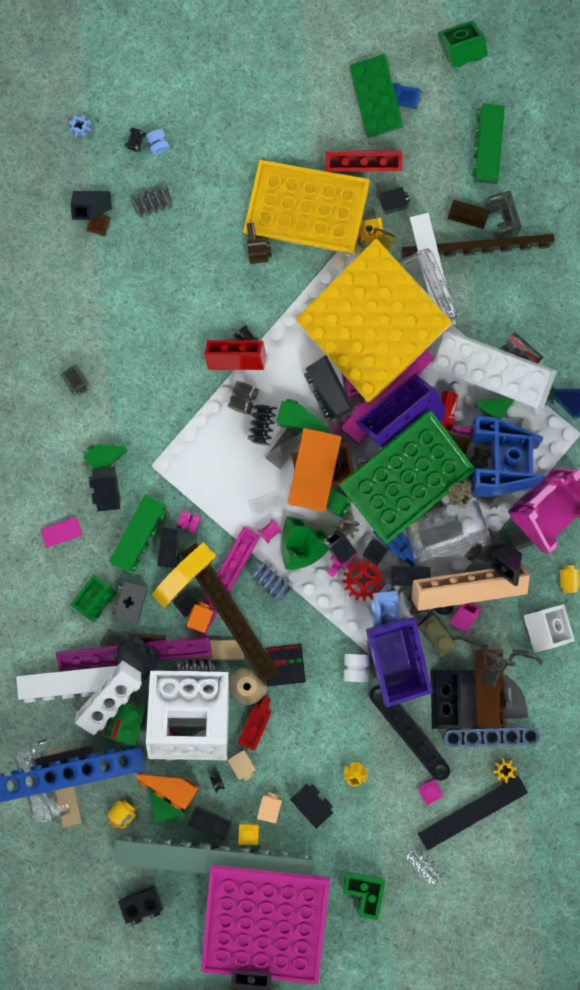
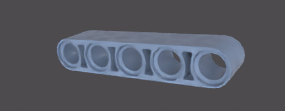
M533 727L449 729L443 736L445 744L450 747L534 745L540 739L538 730ZM532 730L535 738L532 741H527L525 734ZM509 731L515 733V739L512 742L506 740V734ZM470 732H474L477 735L474 743L467 741V735ZM489 732H495V741L488 742L486 735ZM450 733H456L458 738L455 743L448 742L447 737Z

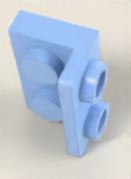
M397 591L374 593V602H371L372 614L376 613V615H372L373 627L400 619Z

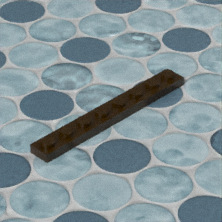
M554 234L436 245L439 255L454 257L456 256L455 253H463L464 256L474 255V252L482 251V254L493 253V250L500 249L501 252H510L512 248H520L521 251H526L534 246H539V249L550 248V245H553L555 238ZM417 246L402 247V258H406L407 261L418 259Z
M195 543L180 553L182 558L185 559L199 545ZM209 564L195 578L261 681L266 682L280 671L216 571Z

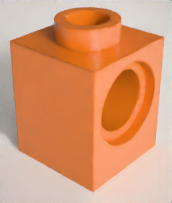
M199 602V605L194 603L186 626L205 633L213 611L210 610V605Z

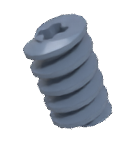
M265 560L253 573L251 580L259 579L257 586L264 584L262 591L270 590L268 596L275 595L274 602H278L293 587L287 588L288 581L281 583L283 576L276 578L278 571L276 570L271 573L272 565L265 567L267 562Z

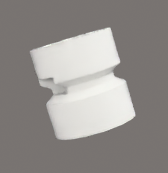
M345 654L344 665L347 666V669L344 670L343 681L368 682L369 671L366 670V667L369 666L370 655Z

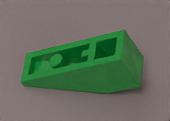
M292 399L281 401L276 422L277 426L303 431V428L334 434V431L303 406L297 404L298 401Z

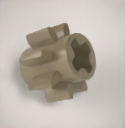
M460 482L452 484L447 494L450 497L449 501L454 506L457 504L459 506L468 504L472 495L471 488L466 483H463V485Z
M351 516L345 521L341 517V525H335V527L340 528V532L346 538L349 535L351 538H354L353 531L359 532V529L354 526L358 521H350ZM344 523L352 525L350 533L348 531L343 532Z

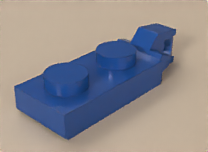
M373 531V533L381 540L378 534L375 531ZM402 532L387 545L385 544L403 563L406 561L410 566H415L421 560L414 553L416 551L413 547L414 544Z

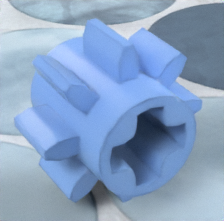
M74 115L75 119L68 122L72 126L69 132H75L76 139L79 136L86 138L85 134L92 132L88 127L91 125V121H85L84 115L81 117ZM81 124L83 128L79 130L77 125Z

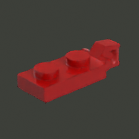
M264 696L261 704H255L252 708L238 744L251 750H256L271 716L272 710L268 709L271 701L270 698Z

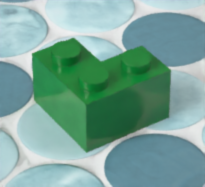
M346 871L343 893L361 897L358 911L359 917L379 919L385 878Z

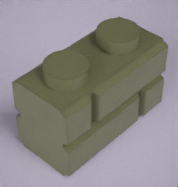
M434 615L417 626L440 658L457 646Z

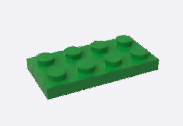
M382 54L350 65L367 138L403 128L404 124L387 55Z

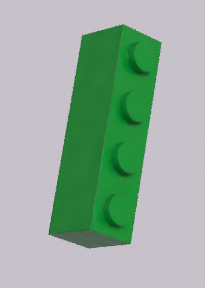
M482 103L481 109H477L476 121H479V128L475 129V139H478V145L474 146L473 158H476V165H472L471 175L475 176L474 182L498 183L505 105Z
M146 494L144 495L109 563L128 573H131L132 570L134 572L137 570L140 564L138 559L141 553H146L149 547L147 542L150 536L154 538L158 531V527H156L158 521H163L168 512L165 510L167 507L165 504Z

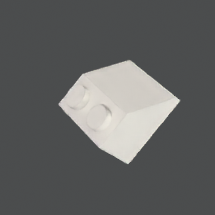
M564 604L524 615L525 625L528 629L534 653L575 641Z

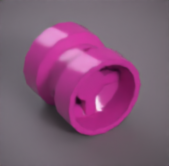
M182 510L177 528H186L190 532L196 533L201 515H192L189 511Z

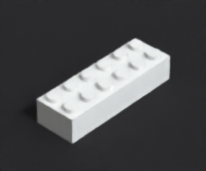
M452 331L444 333L433 368L537 409L545 406L557 372Z

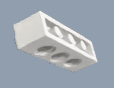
M122 661L77 712L75 724L92 735H95L98 730H103L107 720L116 715L121 704H126L130 694L140 688L142 673L125 661Z

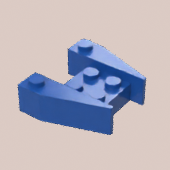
M475 416L471 424L473 429L471 443L491 445L492 470L476 468L471 477V496L494 497L538 487L544 475L534 474L533 449L539 447L543 436L495 417Z

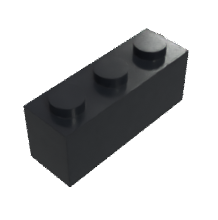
M85 746L34 758L32 763L33 766L42 765V768L49 767L51 762L61 761V764L68 763L67 759L79 757V760H84L86 755L93 754L92 746ZM84 764L82 766V772L86 775L88 772V768ZM65 768L63 771V775L66 779L69 777L70 773L69 770ZM48 772L44 777L47 783L51 780V775Z

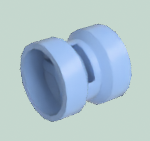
M163 129L154 130L146 135L147 141L151 144L150 149L153 155L165 152L170 148L168 142L165 141Z

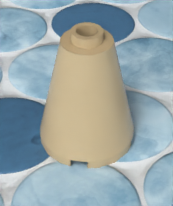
M242 667L231 676L229 690L232 697L238 703L254 705L265 696L267 681L262 682L253 667ZM245 683H249L251 685L250 690L244 689Z

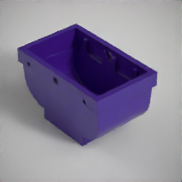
M414 373L355 423L372 441L383 448L428 410L432 411L441 423L445 415V408L438 398L440 395L436 389Z
M404 617L366 629V642L374 674L378 680L386 707L433 693L416 620L413 617Z

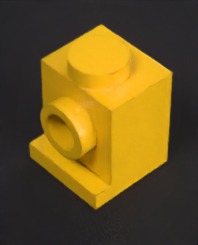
M381 217L361 222L358 236L361 243L374 241L375 239L383 240L384 234ZM370 226L373 230L371 232H367L366 227Z

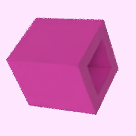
M473 602L462 604L458 607L449 623L466 633L477 618L481 607Z

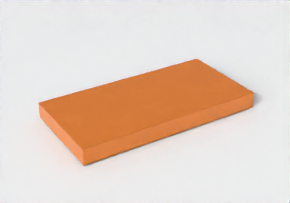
M303 428L287 504L322 512L326 511L342 436Z

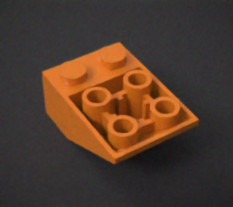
M142 772L136 775L141 786L145 788L150 786L155 790V795L162 799L168 798L171 800L170 804L179 810L181 808L186 809L199 789L198 785L184 776Z

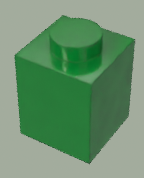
M330 488L326 510L339 518L343 515L346 516L351 509L350 499Z

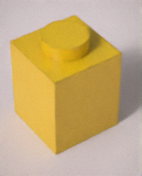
M240 823L238 844L258 845L259 824Z

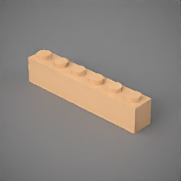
M521 564L518 586L512 585L493 569L413 580L412 601L419 611L524 595L528 593L530 575L523 564Z

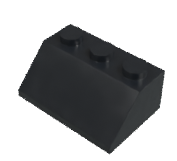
M327 355L305 368L306 374H304V377L308 384L312 383L315 389L312 391L317 402L321 401L323 405L321 410L326 419L330 418L333 421L352 411L353 406Z
M430 670L433 691L431 693L432 729L477 728L475 670Z

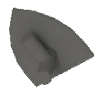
M505 674L503 688L504 719L528 718L526 700L521 689L514 680Z

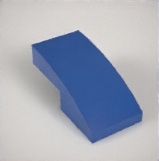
M394 83L399 106L417 109L422 91L418 88L403 87L399 83Z

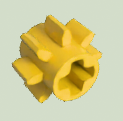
M501 758L500 764L494 762L497 769L493 770L492 773L498 774V781L504 778V781L508 783L509 777L515 778L512 773L517 768L511 767L512 760L505 763L504 758ZM503 765L509 768L505 776L500 772L503 769Z
M352 762L349 767L345 766L343 779L347 780V783L351 786H359L361 782H366L367 769L359 762Z

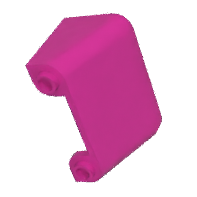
M557 468L550 471L538 487L531 488L508 510L511 519L541 552H553L558 545L555 537L576 517H580V469Z

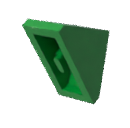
M509 397L477 401L475 408L488 417H495L501 420L515 400Z
M154 791L150 793L155 822L181 817L185 813L183 809L179 810L172 806L171 802L167 799H162L155 795Z

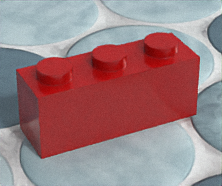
M207 340L204 352L208 370H264L267 358L263 340Z

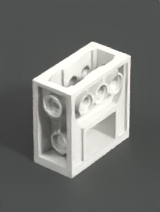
M150 671L146 733L148 759L227 760L229 672ZM170 727H207L206 737L169 736Z

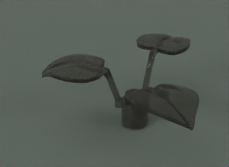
M456 636L453 641L463 640L483 650L482 671L484 673L481 683L492 687L496 686L498 678L502 676L507 666H515V663L511 661L514 656L535 659L540 665L543 663L542 658L525 650L512 649L513 653L506 659L487 653L488 645L478 639L466 636ZM487 657L494 662L493 665L488 664V667Z

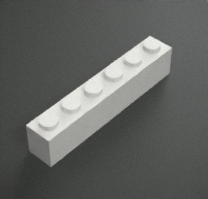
M117 666L16 676L18 700L24 699V703L36 702L35 698L43 697V701L55 700V696L62 695V699L74 698V694L81 693L82 697L92 696L93 692L102 685Z

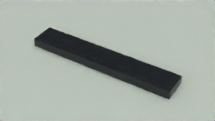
M516 776L509 780L508 783L500 785L417 834L428 851L526 795L528 791L520 777Z

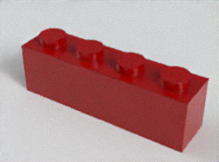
M325 150V170L402 171V151Z

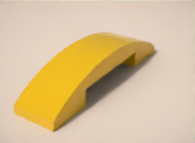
M203 542L161 582L152 593V596L165 609L183 588L217 557L216 554Z

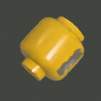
M125 799L123 801L117 800L107 812L110 818L108 823L115 829L118 827L126 829L136 818V813L134 812L136 808Z

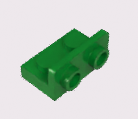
M93 574L70 605L84 617L95 622L101 616L105 607L112 602L117 592Z

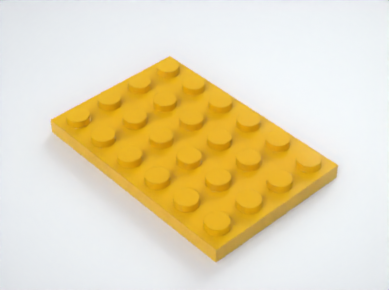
M259 160L243 233L248 235L247 223L254 222L256 237H266L272 240L355 254L371 181L365 178Z

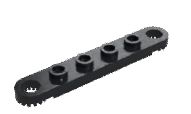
M379 685L374 686L369 692V698L433 778L439 781L447 779L450 775L449 765L399 704L386 707L383 699L381 701L374 699V692L380 689ZM438 765H443L446 768V773L443 776L435 774V768Z

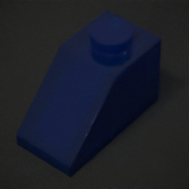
M553 389L549 393L575 421L580 417V389Z

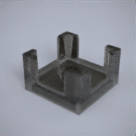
M511 191L489 196V203L485 204V208L489 209V214L501 210L504 222L497 224L498 231L493 233L495 239L518 235L522 226Z

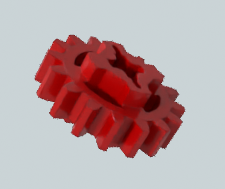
M361 559L360 564L354 561L353 568L347 566L349 573H343L347 577V579L342 580V583L347 584L344 590L351 591L349 593L350 597L353 594L356 595L355 600L362 597L363 601H366L367 596L372 600V594L379 593L377 589L383 588L380 581H383L384 578L379 577L382 570H376L377 564L372 567L370 560L367 564H364L363 559ZM359 568V574L356 577L350 578L351 574ZM366 568L370 569L375 576H370L366 572ZM361 575H364L366 579H372V581L366 582L365 586H362L361 582L354 580L360 579ZM376 583L373 590L367 592V587L370 584ZM351 585H357L360 588V593L356 592Z

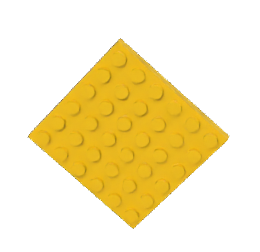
M375 239L295 319L368 403H371L453 324L448 316L378 239Z

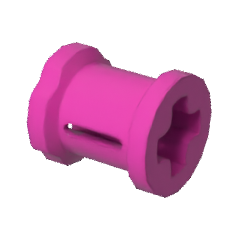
M273 519L262 530H257L267 544L270 543L274 536L283 532Z

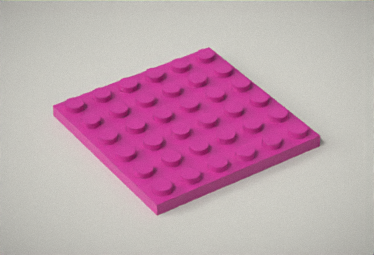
M211 864L201 972L232 975L233 970L272 973L271 980L318 985L330 877Z

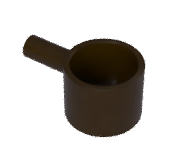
M254 222L247 223L249 239L247 240L250 264L269 262L268 257H272L270 242H266V237L256 239Z

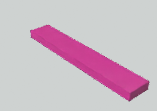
M243 527L217 573L228 592H230L261 537L246 527ZM205 595L202 602L210 605V610L213 611L206 632L203 633L190 628L202 636L206 635L218 613L207 595Z

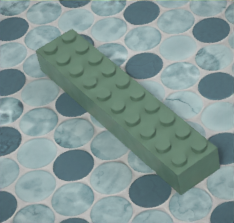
M123 834V836L116 840L115 865L210 874L212 864L312 875L313 856H309V852L298 851L296 855L290 854L289 850L278 849V853L270 852V848L262 847L256 851L251 850L250 846H239V849L231 848V844H220L219 847L212 846L211 842H201L200 845H196L191 840H181L180 843L173 842L174 839L162 838V840L156 841L152 836H143L141 839H136L135 835Z

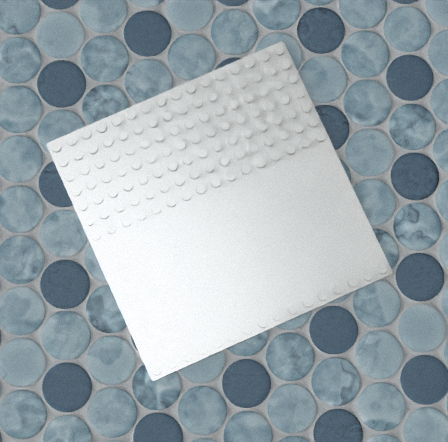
M356 245L355 254L337 252L261 339L264 342L267 354L264 370H234L152 464V467L236 540L243 527L260 535L257 530H262L270 523L271 519L283 531L287 516L309 522V527L316 530L322 529L328 536L336 530L340 531V528L335 527V525H341L342 522L338 516L330 511L322 512L287 504L294 474L291 453L299 451L303 431L277 426L276 422L281 401L292 399L298 401L297 404L303 406L326 426L335 425L341 429L342 425L340 423L347 415L350 417L355 412L353 408L359 401H365L363 396L349 397L353 406L351 412L333 421L330 418H325L321 410L323 405L321 401L317 402L312 392L315 389L312 383H307L304 374H306V367L326 354L295 320L364 251L359 245ZM453 325L450 326V327L445 331V332H450V331H452V332H455V333H457V334H460V335L465 336L463 333H461V332H460L457 328H455ZM442 333L426 349L434 356V359L419 377L436 389L440 395L438 397L440 400L443 390L459 394L452 427H471L475 416L488 417L475 408L477 401L506 396L434 369L433 365L444 335ZM329 359L346 392L343 373ZM515 400L501 419L543 436L539 447L533 449L534 474H543L544 477L580 436V433L546 404L543 408L537 409ZM262 404L278 408L271 411L276 414V417H270L275 422V424L269 425L273 432H267L272 437V439L266 440L270 446L255 444L247 439L249 435H254L249 432V428L254 427L250 422L256 420L252 417V413L257 412L253 409L255 405ZM341 431L340 443H349L354 471L356 470V458L370 459L382 449L368 435L357 445ZM470 443L466 453L467 459L470 462L479 463L483 469L492 470L491 445ZM464 480V483L471 488V483ZM339 485L331 486L332 489L348 498ZM531 488L494 497L471 496L470 502L464 506H459L458 504L454 506L449 501L450 497L448 495L444 496L414 522L420 526L421 532L445 526L446 523L455 521V516L457 515L462 526L465 541L424 551L419 536L416 540L411 541L416 550L414 553L421 559L415 566L431 567V578L463 573L510 518L508 510ZM351 501L350 511L346 516L343 515L342 518L345 521L351 516L350 521H358L354 526L359 529V532L353 531L354 538H351L350 535L347 536L348 541L356 550L355 556L348 565L353 568L354 561L357 564H360L361 559H363L364 564H367L369 561L362 554L372 539L383 546L385 544L373 533L374 529ZM344 523L343 532L348 531L350 533L352 525ZM282 533L274 536L269 544L261 536L252 554L261 562L267 560L266 566L272 565L271 570L273 572L277 570V575L279 577L283 576V581H288L290 587H293L298 594L369 654L366 642V629L373 627L372 615H376V613L372 614L371 602H374V593L372 594V600L369 596L366 597V601H363L362 597L355 600L356 595L354 594L350 597L349 593L351 591L344 590L347 584L342 583V580L347 579L343 573H349V570L340 567L334 578L327 574L334 563L330 560L332 554L329 550L321 559L307 567L286 570L282 557ZM389 549L376 568L377 571L382 570L379 577L384 578L383 581H380L383 587L387 583L390 584L391 566H410L406 561L403 563ZM359 568L351 574L350 578L356 577L359 574ZM366 568V572L370 576H375L370 569ZM361 575L360 579L354 581L361 582L362 586H365V583L372 581V579H366L364 575ZM376 583L370 584L367 587V592L372 591ZM351 585L356 592L360 593V588L357 585ZM392 586L399 593L400 619L413 617L418 626L431 609L417 610L412 601V587Z

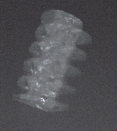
M417 844L406 854L404 864L410 862L409 870L417 869L414 874L415 876L422 874L419 881L427 880L425 885L427 888L438 882L446 872L440 873V866L434 868L436 861L429 862L431 856H423L425 849L418 851L420 844Z

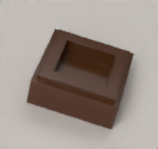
M99 215L89 221L87 232L105 237L111 219Z

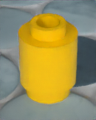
M563 566V570H559L562 592L577 593L578 588H580L579 569H575V566Z

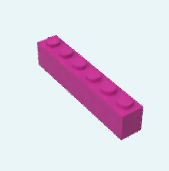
M425 350L371 403H368L366 400L364 402L359 401L353 408L355 411L351 417L347 415L340 423L342 425L340 430L358 445L367 434L355 422L414 373L419 376L431 363L434 356Z

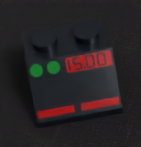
M302 644L265 648L280 671L267 680V687L306 682Z

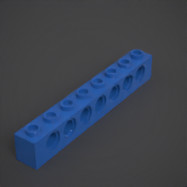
M131 745L122 747L121 752H116L115 749L104 751L102 756H98L97 753L86 755L84 760H79V757L67 759L68 763L61 764V761L51 762L49 767L42 768V765L30 767L31 771L28 772L18 769L11 771L12 775L4 776V773H0V803L145 771L141 748L134 749V746ZM120 757L124 760L122 767L118 763ZM101 761H104L106 764L104 771L100 767ZM84 764L88 768V772L86 775L82 772V766ZM65 768L68 769L70 773L67 779L63 775V771ZM47 772L51 775L49 783L44 778ZM28 776L32 779L30 787L26 785V778ZM9 780L14 785L12 791L7 789V782Z

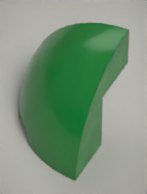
M287 516L282 533V557L285 569H301L321 559L328 551L322 541L329 536L322 529L316 530L309 527V522Z

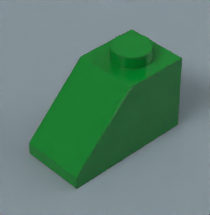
M91 445L84 451L85 455L83 458L93 469L107 468L114 464L128 450L125 446Z

